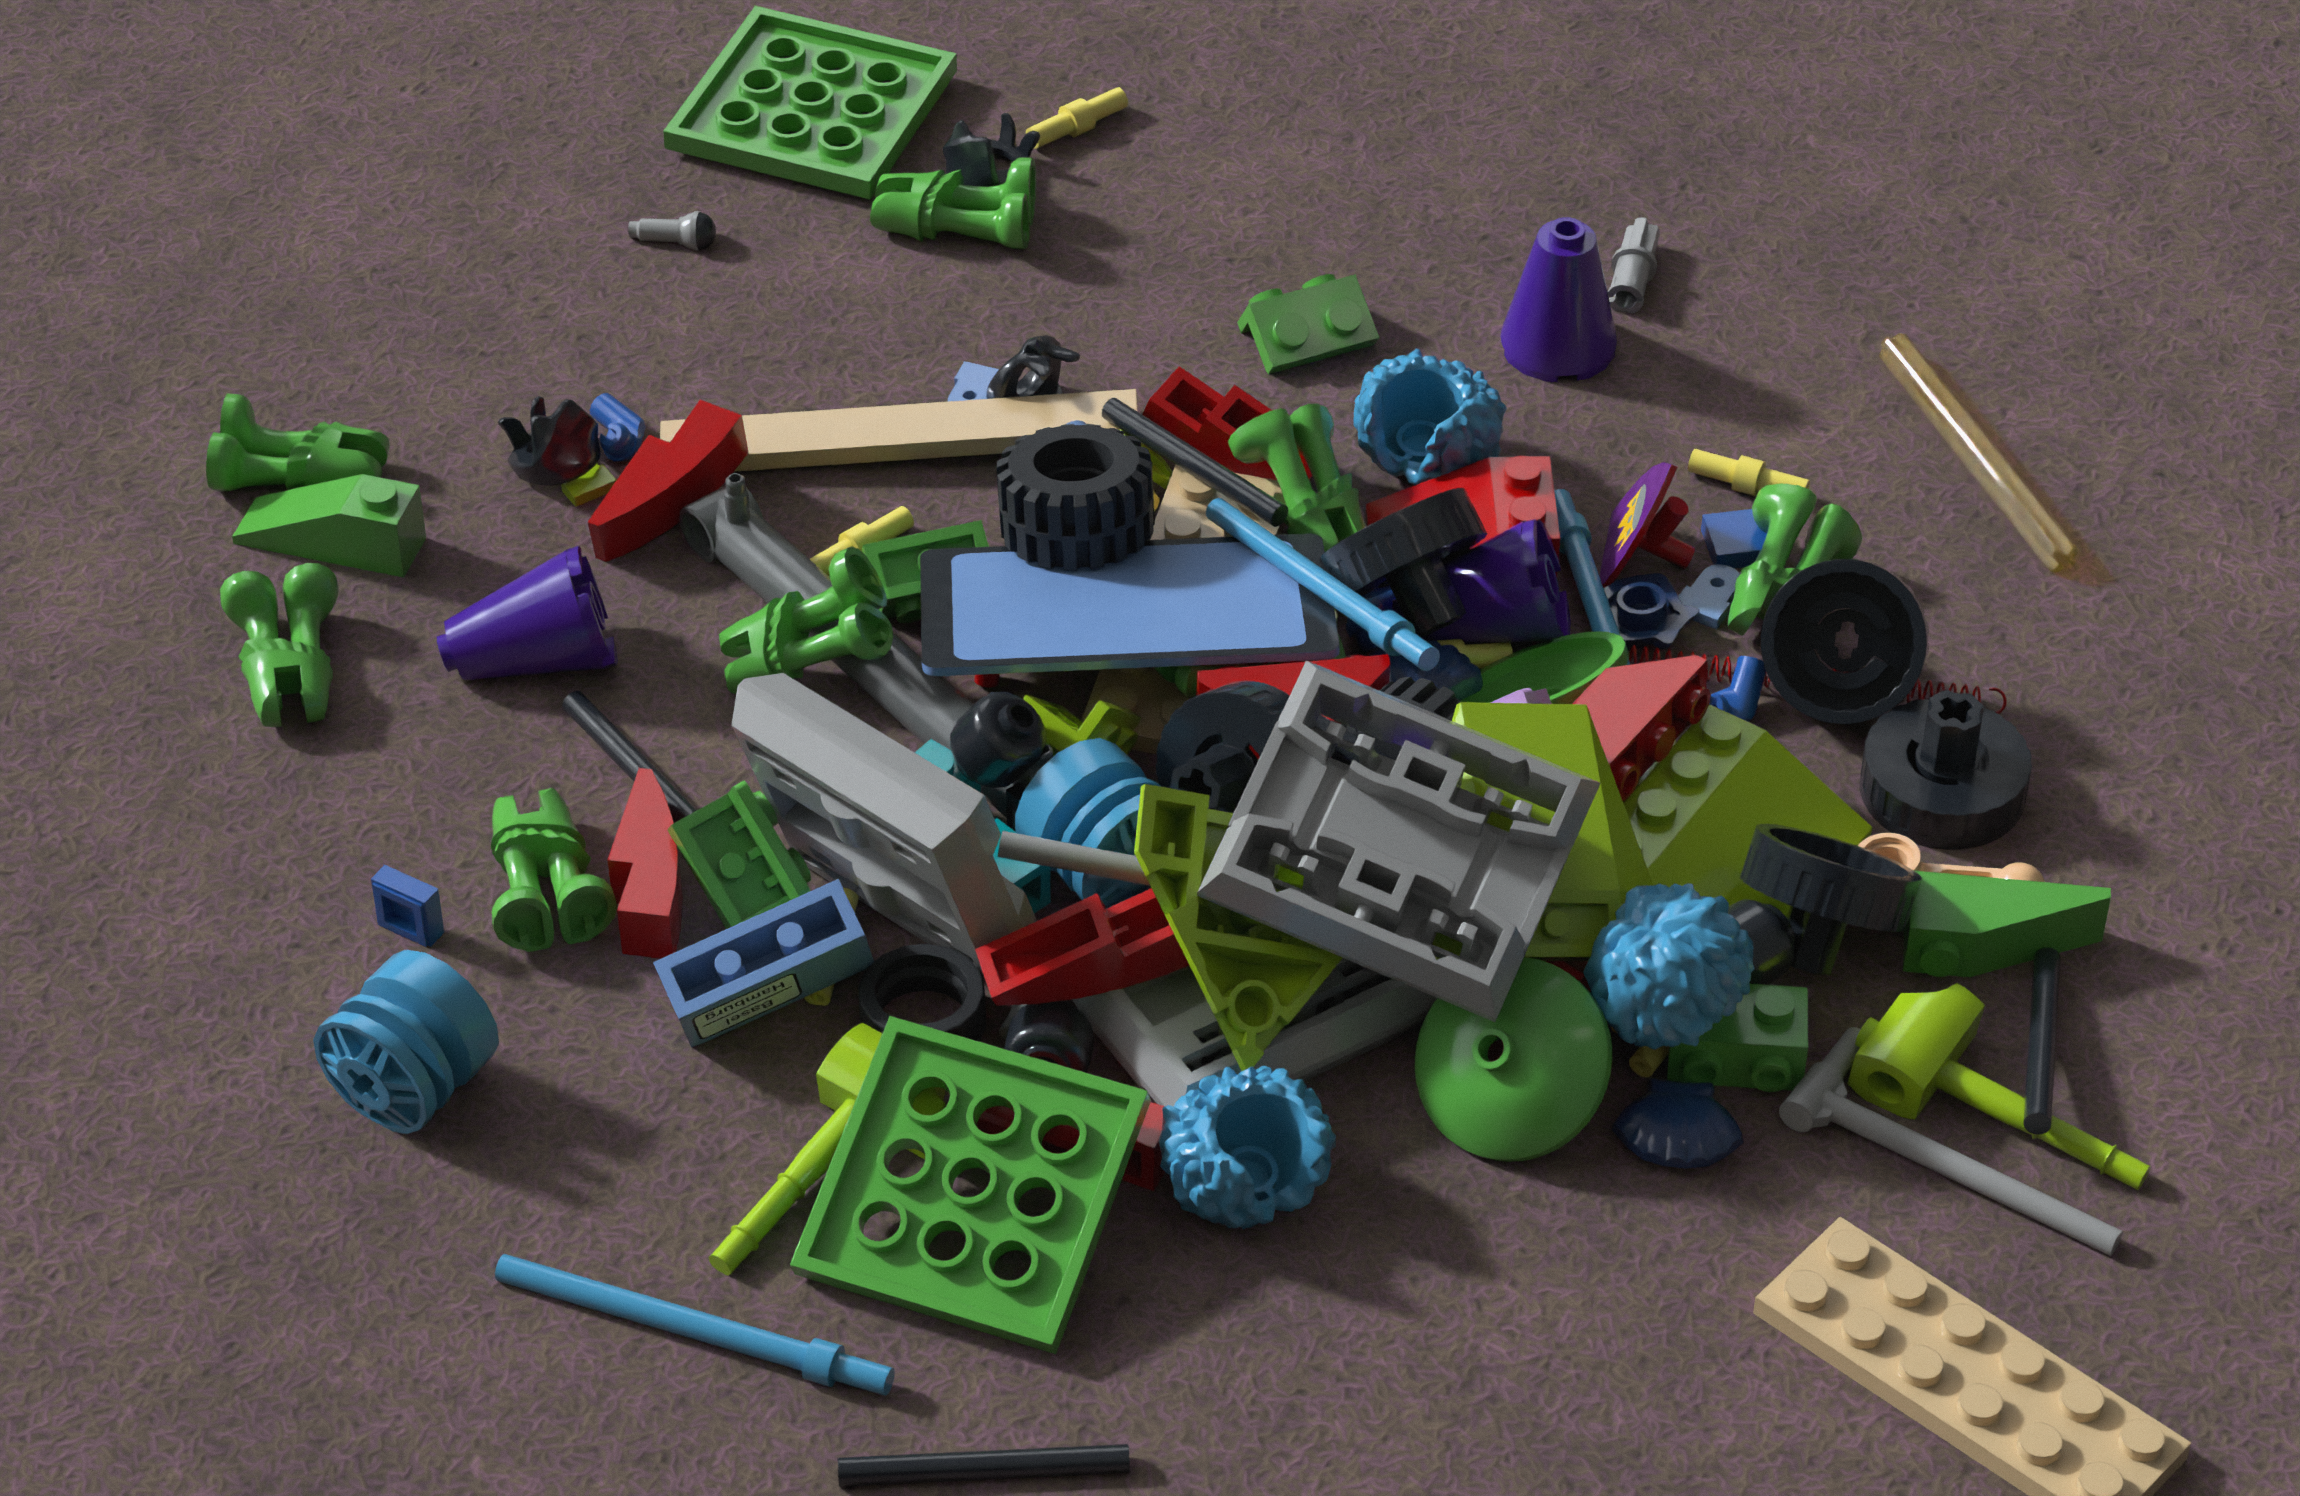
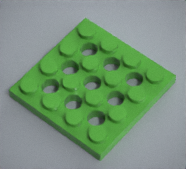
M755 6L664 129V146L668 150L871 199L876 192L880 176L889 173L957 72V53ZM790 131L797 132L794 134H788ZM841 144H848L847 146L838 147Z
M889 1016L790 1266L795 1275L1056 1354L1151 1103L1149 1093L1144 1089ZM940 1087L950 1093L948 1104L937 1114L922 1115L913 1109L915 1098L921 1091L927 1088ZM1004 1106L1015 1113L1011 1126L1002 1133L986 1134L977 1128L979 1117L988 1108ZM1058 1125H1069L1080 1132L1079 1140L1071 1150L1055 1154L1048 1152L1042 1147V1140L1051 1128ZM916 1149L925 1154L923 1167L911 1177L899 1178L888 1171L891 1159L902 1150ZM980 1168L990 1174V1182L987 1188L977 1196L963 1197L953 1191L956 1177L964 1170ZM1043 1187L1055 1193V1203L1044 1215L1030 1217L1018 1210L1020 1198L1032 1188ZM878 1212H893L901 1218L897 1232L889 1239L874 1241L864 1236V1227L867 1220ZM945 1231H956L966 1237L965 1247L957 1257L947 1261H940L928 1254L929 1245L938 1234ZM1008 1251H1023L1031 1257L1029 1270L1019 1279L1012 1281L1002 1280L993 1273L997 1259Z

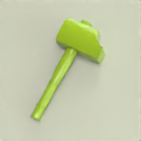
M1955 983L1948 989L1937 992L1900 993L1880 1022L1870 1017L1859 1031L1855 1045L1860 1047V1049L1855 1054L1847 1084L1866 1101L1900 1117L1915 1120L1938 1088L2007 1125L2033 1135V1140L2039 1138L2100 1170V1175L2105 1173L2136 1190H2139L2146 1180L2151 1166L2117 1149V1144L2111 1146L2052 1115L2051 1128L2048 1132L2040 1135L2028 1132L2023 1125L2025 1098L1957 1062L1976 1036L1985 1007L1973 993L1962 985Z
M861 1023L848 1031L828 1053L818 1069L816 1077L820 1103L836 1112L800 1150L786 1171L778 1174L777 1182L738 1225L731 1227V1233L709 1256V1261L716 1270L729 1276L751 1251L758 1249V1243L798 1199L805 1197V1191L828 1171L882 1036L881 1032ZM930 1087L921 1091L914 1100L913 1109L922 1115L939 1113L946 1107L943 1101L945 1089ZM906 1149L914 1153L915 1155L925 1159V1154L916 1149Z

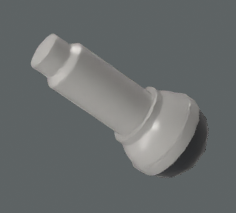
M694 211L684 217H679V219L641 218L639 221H630L628 234L629 238H638L640 241L678 242L679 245H684L693 251H699L708 248L715 240L716 225L708 214Z

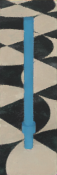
M1554 490L1560 532L1559 551L1567 557L1592 632L1603 631L1620 635L1589 548L1592 536L1587 521L1582 514L1577 513L1571 494L1567 490Z
M1216 498L1208 504L1206 516L1210 521L1369 632L1371 642L1391 656L1401 655L1423 671H1429L1437 665L1440 658L1439 650L1415 634L1413 624L1392 610L1382 611L1225 500Z
M503 1254L500 1257L496 1266V1281L802 1371L803 1379L832 1387L835 1381L886 1396L893 1385L895 1377L894 1368L845 1354L844 1346L814 1338L810 1343L507 1254Z

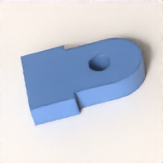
M964 361L954 378L955 386L948 397V402L987 399L988 385L999 369Z
M1722 564L1711 565L1702 571L1691 587L1686 585L1679 594V598L1683 605L1700 609L1697 617L1693 619L1694 621L1717 630L1729 614L1730 604L1735 594L1736 578L1740 575L1737 570Z

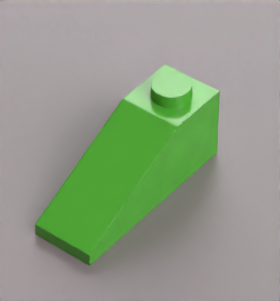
M360 474L255 498L233 534V544L404 578L426 539L420 487L416 484Z
M1916 871L1922 877V881L1906 930L1904 931L1903 971L1927 973L1937 977L1948 975L1972 977L2034 960L2035 952L2044 947L2053 948L2060 953L2101 942L2111 900V888Z

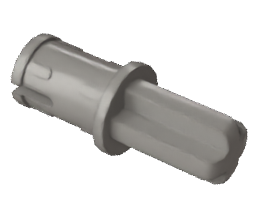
M1637 218L1634 225H1629L1626 228L1622 246L1612 257L1611 268L1614 275L1611 287L1608 290V297H1610V306L1615 311L1628 313L1639 311L1644 303L1643 297L1647 282L1652 280L1656 274L1657 261L1654 255L1660 230L1657 225L1648 224L1647 218Z

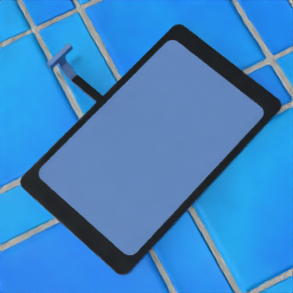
M1308 533L1275 535L1321 567L1319 558L1325 551L1323 539L1320 536ZM1234 537L1144 541L1145 546L1140 551L1127 554V559L1118 563L1104 564V567L1100 568L1080 567L1078 570H1064V567L1057 566L1051 569L1038 566L1036 561L1026 562L1018 557V552H1012L1006 546L931 549L920 555L922 670L930 676L1328 660L1339 655V637L1334 608Z

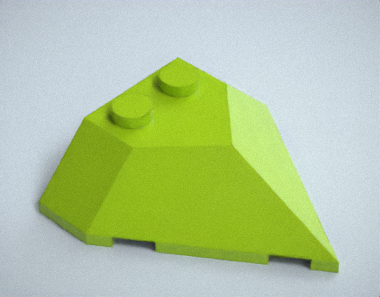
M1144 784L1140 790L1134 854L1241 1071L1254 1067L1265 1054L1263 1051L1281 1029L1292 1021L1341 961L1342 957L1197 896V892L1225 835L1233 813L1208 809L1210 795ZM1282 866L1280 867L1276 879L1302 889L1304 876Z

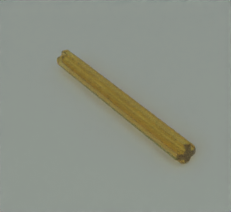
M1898 333L1892 338L1885 337L1881 342L1883 348L1879 353L1881 360L2049 571L2058 573L2064 568H2072L2076 563L2075 556L2078 553V547L1913 342L1903 333Z

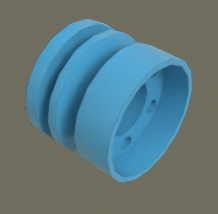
M1101 738L1079 741L1058 752L1038 770L1026 787L1015 813L1016 833L1135 856L1134 848L1141 786L1144 784L1160 785L1155 781L1147 779L1141 767L1115 743ZM1050 867V870L1058 873L1063 883L1071 891L1077 893L1080 900L1098 893L1106 908L1151 889L1149 885Z
M403 950L392 955L364 982L359 995L347 999L340 1006L337 1014L329 1016L318 1027L313 1043L316 1059L323 1073L346 1103L361 1115L393 1132L409 1134L421 1130L432 1119L435 1110L443 1108L450 1100L454 1089L466 1084L494 1056L499 1045L497 1024L486 1002L468 980L447 963L425 952Z

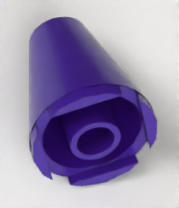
M1558 218L1544 224L1539 229L1501 329L1500 337L1504 348V356L1509 364L1524 375L1547 382H1558V376L1577 375V381L1589 379L1605 370L1615 357L1617 336L1596 235L1588 225L1575 218Z
M1536 519L1523 521L1444 562L1443 565L1467 613L1449 626L1421 638L1425 641L1462 639L1464 644L1547 642L1570 635L1571 620L1566 590L1559 592L1555 572L1561 571L1551 537L1544 523L1541 520L1536 521ZM1394 599L1392 601V610L1405 618L1397 600Z
M580 546L561 552L445 620L446 634L437 636L438 649L448 672L458 670L463 680L606 669L616 666L618 663L614 637L604 639L601 631L606 629L605 619L608 618L591 566L587 557H582Z

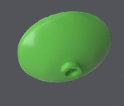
M1603 631L1576 633L1555 638L1553 641L1540 642L1516 651L1480 670L1483 679L1482 689L1476 694L1461 700V702L1490 703L1517 690L1530 688L1532 691L1546 688L1552 704H1573L1606 668L1627 665L1629 652L1624 639L1620 635Z
M1526 957L1522 960L1496 1022L1437 998L1425 1017L1415 1053V1076L1419 1096L1435 1126L1446 1138L1462 1149L1483 1158L1504 1162L1535 1159L1559 1149L1573 1139L1596 1113L1606 1092L1612 1065L1611 1036L1604 1013L1595 997L1570 973L1548 962ZM1497 1040H1502L1504 1050L1501 1057L1496 1061L1490 1062L1488 1058L1490 1045Z

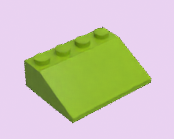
M1710 704L1703 718L1697 724H1692L1672 747L1667 757L1655 766L1623 803L1653 885L1662 884L1671 887L1673 884L1683 886L1690 883L1693 884L1694 890L1700 896L1713 898L1723 896L1729 903V906L1743 899L1759 901L1778 908L1786 917L1790 905L1751 888L1740 879L1756 825L1776 824L1798 828L1857 846L1863 840L1870 837L1872 833V826L1765 729Z

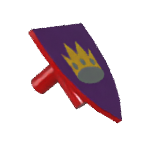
M1665 462L1651 467L1636 481L1612 511L1599 575L1603 588L1615 581L1637 547L1682 569L1689 565L1694 555L1695 547L1670 536L1689 512L1688 505L1681 498L1671 496L1659 509L1678 467Z

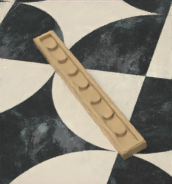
M1136 389L742 415L749 453L734 472L1001 454L1006 447L1015 445V440L1024 435H1032L1036 433V430L1047 427H1059L1075 420L1083 421L1086 424L1101 425L1102 428L1121 430L1102 417L1103 406L1109 399L1117 398L1138 411ZM686 419L661 421L660 439L670 442Z

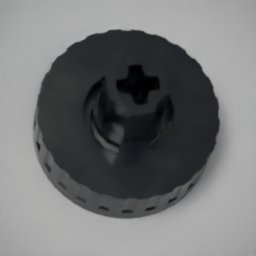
M1456 488L1416 502L1359 530L1326 551L1319 558V563L1322 569L1366 600L1392 590L1406 620L1413 624L1415 634L1419 637H1424L1458 621L1467 613L1443 563L1477 545L1486 537L1487 532L1466 489Z
M1853 558L1834 559L1814 564L1790 578L1776 593L1767 609L1761 631V652L1765 669L1779 694L1790 705L1809 717L1836 724H1852L1871 720L1899 704L1912 691L1918 678L1923 673L1926 656L1929 652V628L1924 616V609L1909 585H1906L1894 572L1884 569L1881 565ZM1836 609H1841V610H1837V611H1835V612H1833V613L1827 615V616L1822 620V622H1821L1820 624H1818L1819 621H1820L1826 614H1828V613H1830V612H1832V611H1834V610H1836ZM1848 621L1855 623V634L1859 635L1857 648L1853 649L1851 657L1843 655L1844 649L1842 644L1835 643L1836 632L1844 630ZM1814 649L1817 650V652H1818V654H1819L1821 660H1822L1823 662H1825L1829 667H1831V668H1833V669H1836V670H1839V671H1842V672H1844V671H1855V670H1857V669H1859V668H1861V667H1863V666H1865V665H1867V666L1864 667V668H1862V669H1860V670H1858V671H1856V672H1851V673H1840V672H1837V671H1833V670H1830L1828 667H1826L1822 662H1820V660H1819V658L1817 657V655H1816Z
M1237 681L1209 690L1184 702L1180 708L1173 712L1170 720L1165 724L1161 732L1162 736L1156 752V775L1158 776L1159 785L1171 789L1210 795L1208 809L1234 813L1258 762L1257 757L1249 747L1252 746L1258 755L1261 756L1272 730L1287 703L1289 695L1265 683Z
M1945 690L1929 699L1914 700L1907 704L1896 706L1888 713L1883 714L1875 725H1872L1868 732V738L1865 741L1859 781L1861 797L1868 812L1881 826L1891 833L1908 837L1917 845L1945 850L1979 847L2007 834L2021 818L2025 808L2031 776V752L2026 745L2027 742L2023 735L2016 730L2012 723L2006 721L1998 713L1984 708L1972 694H1958ZM1910 746L1917 749L1915 755L1909 753ZM1915 763H1916L1917 769L1920 771V773H1921L1923 776H1921L1920 774H1918L1917 772H1915V770L1913 769Z
M1776 824L1756 825L1740 875V879L1751 888L1790 905L1787 919L1795 933L1794 961L1791 966L1811 973L1831 975L1847 924L1886 932L1905 931L1922 881V877L1916 871L1879 853L1822 834Z

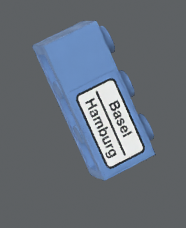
M839 879L659 959L653 962L689 1044L691 1047H694L864 971L874 960L863 929Z

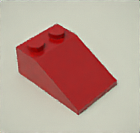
M1550 456L1488 457L1366 504V525L1369 526L1396 511L1428 497L1456 488H1465L1487 532L1486 537L1477 545L1523 521L1536 519V521L1541 520L1544 523L1559 560L1560 532Z

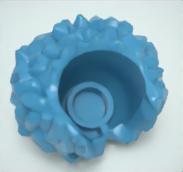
M1415 349L1407 356L1400 355L1394 359H1384L1380 365H1376L1373 368V372L1368 371L1365 374L1360 394L1355 399L1353 422L1354 427L1358 431V446L1371 457L1372 462L1381 470L1394 477L1405 475L1408 482L1415 486L1488 457H1498L1501 451L1499 440L1503 433L1502 421L1507 407L1502 403L1498 390L1492 388L1487 383L1488 380L1484 379L1482 371H1477L1473 375V370L1466 368L1465 364L1461 361L1455 360L1449 363L1445 359L1438 360L1436 356L1424 357L1419 349Z
M1690 883L1683 886L1673 884L1671 887L1662 884L1636 886L1626 893L1625 903L1615 911L1616 920L1610 921L1606 927L1601 929L1593 943L1591 957L1583 973L1591 994L1595 997L1604 1013L1607 1024L1613 1027L1624 1042L1634 1043L1635 1046L1639 1047L1647 1046L1654 1050L1661 1046H1678L1680 1043L1697 1046L1699 1036L1711 1030L1712 1024L1718 1023L1722 1019V1015L1730 1016L1733 1014L1737 1003L1742 1001L1743 995L1750 992L1751 972L1755 969L1753 965L1754 943L1748 936V931L1741 930L1739 922L1732 915L1728 914L1729 903L1723 896L1715 898L1700 896L1694 890L1693 884Z
M1261 1066L1257 1070L1254 1067H1250L1237 1075L1230 1067H1225L1221 1078L1216 1075L1202 1078L1199 1082V1089L1190 1090L1187 1094L1181 1096L1174 1106L1167 1105L1162 1108V1131L1159 1138L1162 1154L1160 1166L1170 1175L1169 1177L1174 1188V1198L1180 1203L1181 1208L1195 1213L1202 1220L1206 1219L1214 1224H1225L1228 1228L1241 1227L1245 1229L1253 1227L1258 1223L1263 1225L1273 1221L1275 1210L1292 1212L1294 1209H1300L1309 1204L1314 1195L1315 1188L1322 1185L1328 1179L1331 1168L1330 1153L1336 1147V1135L1331 1130L1329 1116L1322 1114L1321 1102L1314 1090L1307 1088L1303 1079H1291L1288 1070L1285 1068H1278L1273 1072L1267 1066Z

